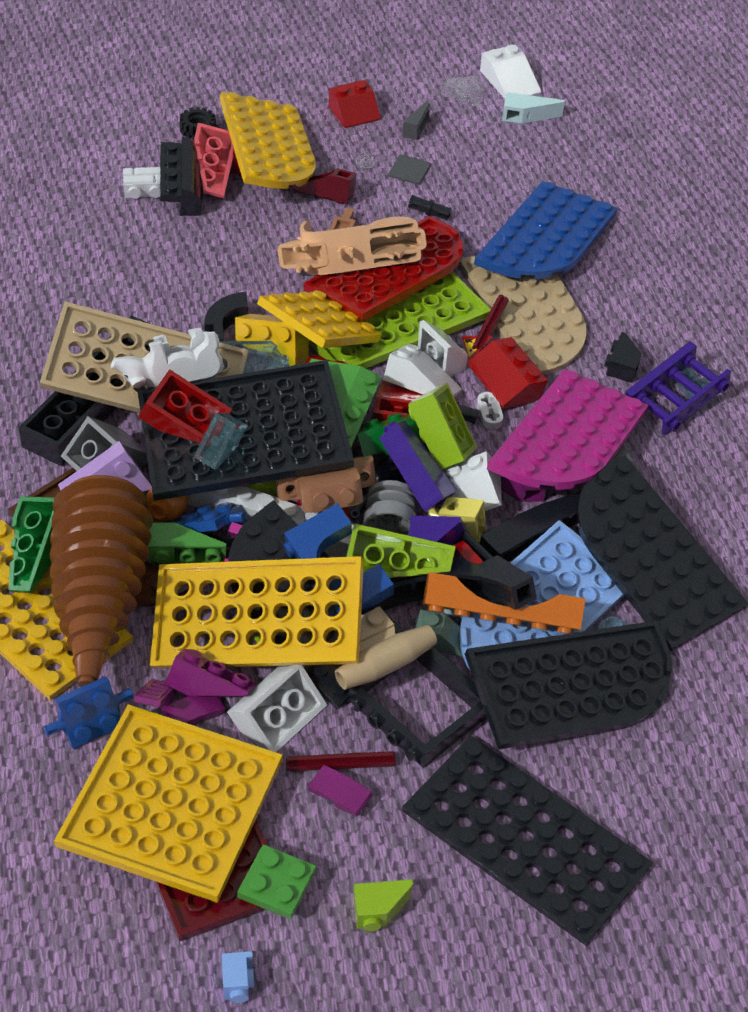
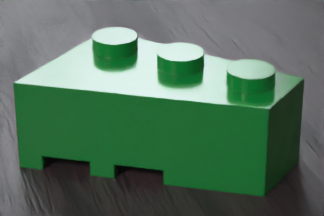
M401 412L388 415V420L379 422L378 418L365 421L364 426H361L357 433L363 457L382 453L389 455L379 437L385 433L383 429L393 421L398 423L405 420L423 443L419 436V428L416 421H413L409 414L402 416Z

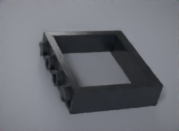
M431 647L416 660L467 703L471 709L426 745L367 693L390 674L376 681L349 688V701L354 705V710L356 712L361 711L373 728H380L393 746L398 745L405 751L409 761L415 760L422 768L426 767L487 718L474 681L434 647Z

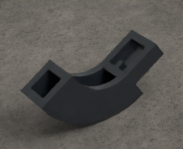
M234 293L216 301L205 315V332H215L218 335L219 342L224 343L225 330L235 324L236 317L248 314L247 293Z

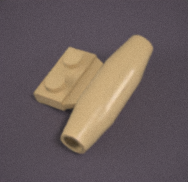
M379 606L361 615L359 664H343L335 670L336 679L344 690L376 681L413 662L437 643L436 634L429 625L395 634L394 623ZM335 630V636L338 638L339 632Z

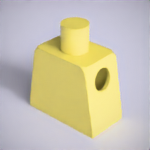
M448 497L441 509L433 508L428 511V516L461 517L470 535L479 544L481 535L487 530L484 500Z

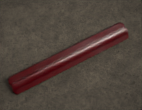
M393 751L286 757L287 771L320 770L323 765L332 769L389 767L395 765L396 759Z

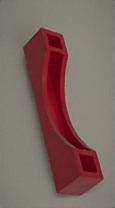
M233 149L231 172L242 177ZM336 168L327 173L313 175L303 186L289 185L288 188L295 189L298 193H310L317 198H328L336 203L344 204L348 203L354 196L357 173Z

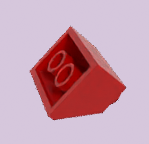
M512 337L493 340L470 359L467 364L486 389L497 399L502 409L538 401L542 397L548 382L547 378Z

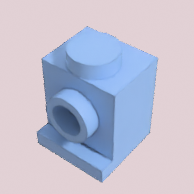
M252 951L222 953L224 1000H230L233 1003L248 1001V988L254 987Z

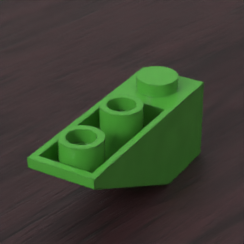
M153 523L150 528L151 541L148 545L149 563L224 562L226 558V543L180 524Z

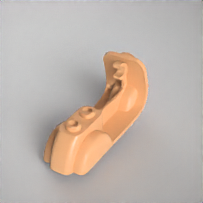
M402 216L379 219L369 225L312 232L309 221H303L299 228L301 237L279 245L277 251L279 264L284 269L296 268L297 273L305 270L310 275H327L416 262L421 259V250L426 247L425 231L418 227L415 219Z

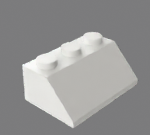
M302 665L278 666L253 688L247 696H244L228 710L227 713L239 731L261 748L277 752L321 712L327 704Z

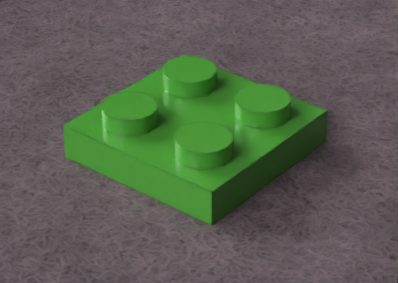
M263 844L237 892V898L292 920L316 872V865Z

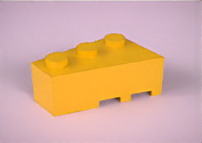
M246 314L235 318L236 341L288 366L304 364L309 357V339L276 316Z

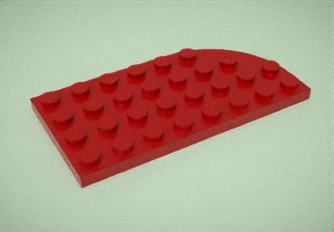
M429 216L417 222L418 227L423 229L426 235V247L421 250L420 260L349 272L317 275L303 283L304 291H321L326 294V299L329 301H336L341 304L343 311L352 312L358 316L359 320L365 321L424 287L433 284L442 277L449 275L462 260L463 240L459 238V233L453 227Z

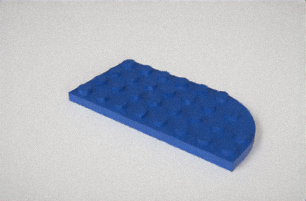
M542 181L475 257L474 265L514 278H521V275H534L535 279L550 278L553 273L561 272L564 274L579 263L612 221L618 208L607 202L592 199L590 196L575 193L570 189L555 186L551 182Z

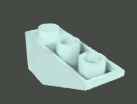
M507 92L502 121L527 123L562 117L565 100Z

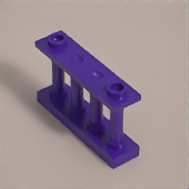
M691 341L625 392V395L639 399L641 402L649 405L648 410L663 421L662 433L664 435L678 430L684 421L719 393H724L730 386L731 371L727 369L719 376L696 360L697 345ZM686 367H691L709 380L710 383L702 389L682 374L681 371ZM675 379L695 395L688 401H685L665 386V384ZM654 392H659L679 408L669 414L648 397Z

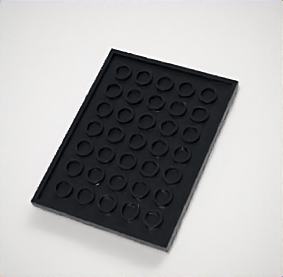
M328 360L191 382L232 409L208 446L161 432L142 420L154 501L354 467V459ZM156 388L137 391L140 412Z

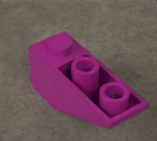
M186 648L175 656L165 681V685L188 696H247L256 686V683L251 681L247 675L235 673L227 669L224 664L218 661H210L202 657L198 651Z

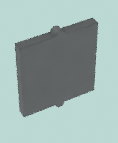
M400 154L388 173V177L420 185L431 162Z

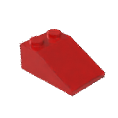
M169 369L146 401L138 418L161 432L208 446L232 409Z

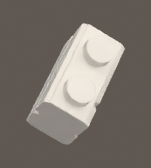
M160 167L123 168L125 198L160 197Z

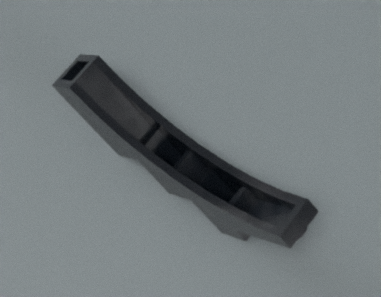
M458 555L453 558L450 572L438 573L456 576L475 595L502 603L514 610L537 599L533 577L498 555L478 565H474ZM427 575L390 578L394 584V594L378 603V605L385 611L395 606L424 599Z

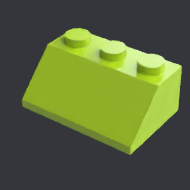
M448 383L415 398L408 404L409 415L417 423L423 443H426L430 451L429 453L442 469L464 461L478 448Z

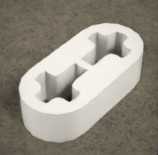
M491 392L479 394L477 397V409L479 410L482 425L492 430L500 428L503 422V413L499 402ZM485 401L491 403V406L488 407ZM492 414L493 419L496 421H492L489 415Z

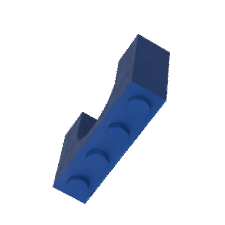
M337 503L285 532L284 550L290 558H320L324 550L352 534V523ZM380 564L363 573L361 613L394 594V584ZM310 580L312 584L310 585L311 590H313L315 588L316 581ZM332 580L329 584V590H338L342 581ZM334 604L330 606L328 616H336L340 612V605Z

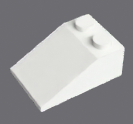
M516 44L482 53L480 71L504 98H506L507 92L531 96L542 93L525 54Z
M407 344L390 353L383 380L420 394H425L445 383H448L454 398L461 393L462 388L426 352L420 351L418 346Z

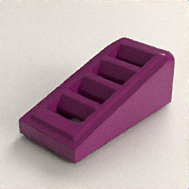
M152 679L135 694L133 701L158 708L165 707L173 703L176 689L165 685L164 681Z

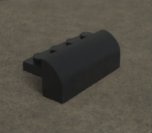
M182 137L181 143L161 142L160 201L179 202L180 216H201L202 184L200 165L194 141L190 138Z

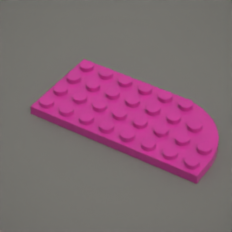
M564 369L489 460L487 470L530 487L539 488L540 485L554 486L556 490L572 489L575 484L586 483L592 480L607 463L612 461L647 412L649 405L641 402L639 399L624 395L616 389L601 385L595 380L580 376L574 371Z

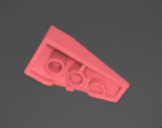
M198 123L194 144L200 165L203 193L224 198L234 149L229 131Z

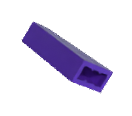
M405 420L398 423L393 421L383 429L385 433L379 439L425 512L441 505L446 498L451 497L458 491Z

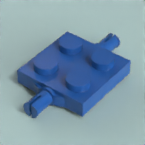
M227 502L219 504L214 508H211L210 505L199 506L196 508V512L185 514L181 519L171 523L180 524L197 532L218 530L225 525H231L232 522L244 523L248 517L247 513L243 512L242 505L231 506V503Z
M106 676L55 698L58 708V720L43 726L44 732L49 737L63 730L71 748L75 749L114 731L121 718L119 704L134 699L133 693L128 688L114 694L110 681Z

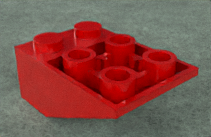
M382 380L375 402L373 419L378 418L379 422L388 420V415L401 412L402 416L409 414L408 404L423 394Z

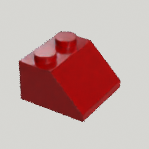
M366 80L329 88V108L345 129L381 120L374 91Z

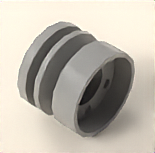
M386 480L372 485L366 493L363 525L409 536L411 516H416L417 499L408 484Z

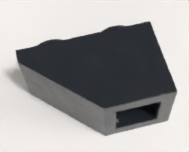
M621 332L619 339H614L610 351L612 355H607L604 367L608 368L607 376L632 383L639 368L641 352L629 336Z

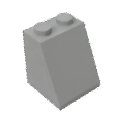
M87 416L61 455L66 462L78 471L120 441L141 470L148 462L146 450L123 429Z

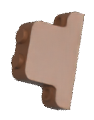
M370 455L353 458L354 467L275 480L277 496L282 501L299 499L303 510L308 513L324 511L337 503L341 508L361 504L363 502L362 488L376 484L373 457ZM363 472H367V473H368V475H362V476H360V474L363 473ZM288 485L294 486L292 488H286Z

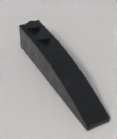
M581 492L540 504L512 518L505 519L500 525L484 531L480 538V544L493 557L498 555L508 562L514 560L557 521L560 520L569 528L579 523L576 508Z

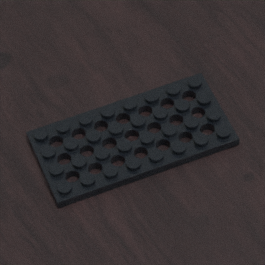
M472 735L461 744L402 806V811L585 946L593 939L651 868L653 863ZM476 765L481 767L483 772L474 775L468 771V768ZM500 781L505 785V788L497 791L490 786V783ZM455 783H460L466 787V791L457 793L451 789V786ZM523 797L527 800L528 804L520 807L515 805L512 799ZM477 799H483L489 806L485 809H479L474 806L473 802ZM443 801L449 805V809L438 811L435 809L434 804ZM541 812L546 813L550 817V821L545 823L539 822L535 815ZM499 815H506L510 818L511 823L501 825L495 818ZM465 817L472 824L469 827L463 828L456 823V820ZM560 829H568L573 833V837L564 839L559 836L558 831ZM522 831H528L534 836V839L526 842L521 840L518 834ZM481 834H490L494 838V842L484 844L478 837ZM591 845L596 849L597 853L592 856L586 855L582 852L581 847ZM547 847L552 848L556 851L557 856L547 858L542 854L541 850ZM505 850H511L516 853L517 858L508 861L502 857L501 853ZM610 861L615 862L619 865L620 870L618 872H610L605 868L604 864ZM568 864H574L579 867L580 873L571 875L566 872L564 867ZM527 867H535L540 871V875L532 878L527 876L524 870ZM598 881L603 885L604 890L594 892L589 888L588 883ZM553 883L559 884L564 892L559 895L552 894L548 890V886ZM574 901H582L587 905L588 909L584 912H578L573 909L571 904Z

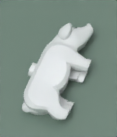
M194 328L188 330L191 336L190 346L179 345L170 348L165 335L153 337L154 342L149 343L150 353L145 357H117L113 359L110 368L119 370L134 388L142 386L156 388L169 369L189 382H195L216 377L224 369L222 356L218 353V335L215 332H203L201 328Z

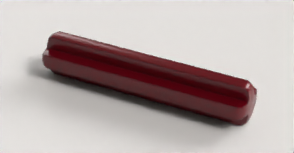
M498 295L473 344L475 349L482 350L486 347L487 343L485 344L488 336L492 335L509 302V299L504 295Z

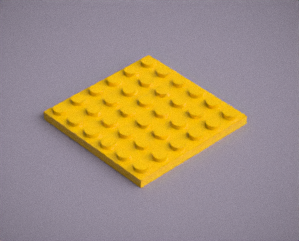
M128 704L54 840L55 847L218 903L280 768L283 754Z

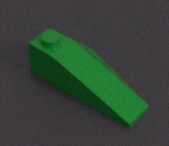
M20 496L12 518V527L15 529L14 539L11 540V548L14 549L9 572V590L11 592L33 593L52 563L50 560V550L52 548L50 536L53 530L51 522L54 514V498Z

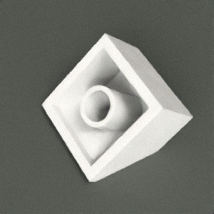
M425 320L420 321L418 337L420 351L426 352L450 377L466 370L468 358L466 351L460 348L439 327Z
M487 451L444 469L445 474L458 489L451 497L484 500L485 511L502 505L501 475L487 470L488 462L492 458Z

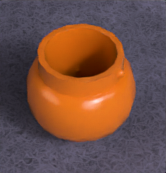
M151 488L146 494V506L154 519L162 522H172L178 520L186 511L190 495L154 501Z

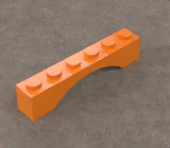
M429 572L427 574L423 605L429 606L428 611L444 613V609L455 610L454 615L470 617V613L479 614L480 619L495 622L496 618L506 619V624L521 626L522 622L532 623L531 628L547 630V627L550 626L558 628V633L569 634L573 633V630H581L586 598L559 594L537 605L525 606L514 610L508 606L491 603L475 595L456 576Z

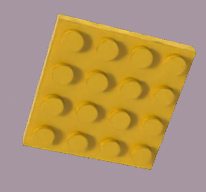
M321 291L286 292L285 294L271 293L270 295L260 296L257 302L259 306L321 348L379 342L382 335L375 330L372 324L359 320L358 316L352 312L343 311L342 305L338 302L326 299V294Z

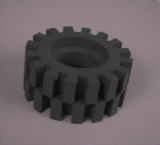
M193 107L189 108V111L184 110V113L180 114V132L187 138L193 137L194 140L198 126L197 123L216 127L215 114L211 110L206 111V108L200 110V107H196V110Z

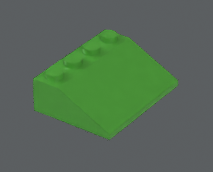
M311 359L309 363L323 360ZM328 361L350 447H352L382 376L361 366Z

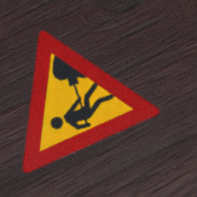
M492 335L488 336L485 344L493 337ZM462 336L469 360L481 350L475 349L473 346L477 336Z

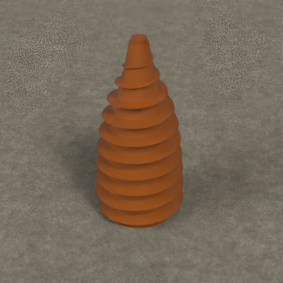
M91 475L79 478L59 491L53 501L54 514L51 522L53 530L50 536L52 544L50 550V560L52 562L50 576L53 581L51 593L55 599L54 611L60 619V630L68 638L67 646L73 652L72 661L75 666L76 680L80 687L99 679L105 658L109 657V647L119 641V636L115 632L121 631L129 625L130 621L127 615L136 609L137 601L135 597L142 590L140 580L145 575L146 567L144 562L149 556L147 546L151 541L150 528L153 524V517L145 507L147 502L146 496L133 483L110 475Z

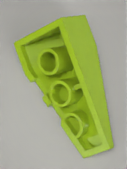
M354 523L347 557L361 556L364 559L363 573L380 564L389 578L427 575L429 572L448 573L451 571L456 546Z

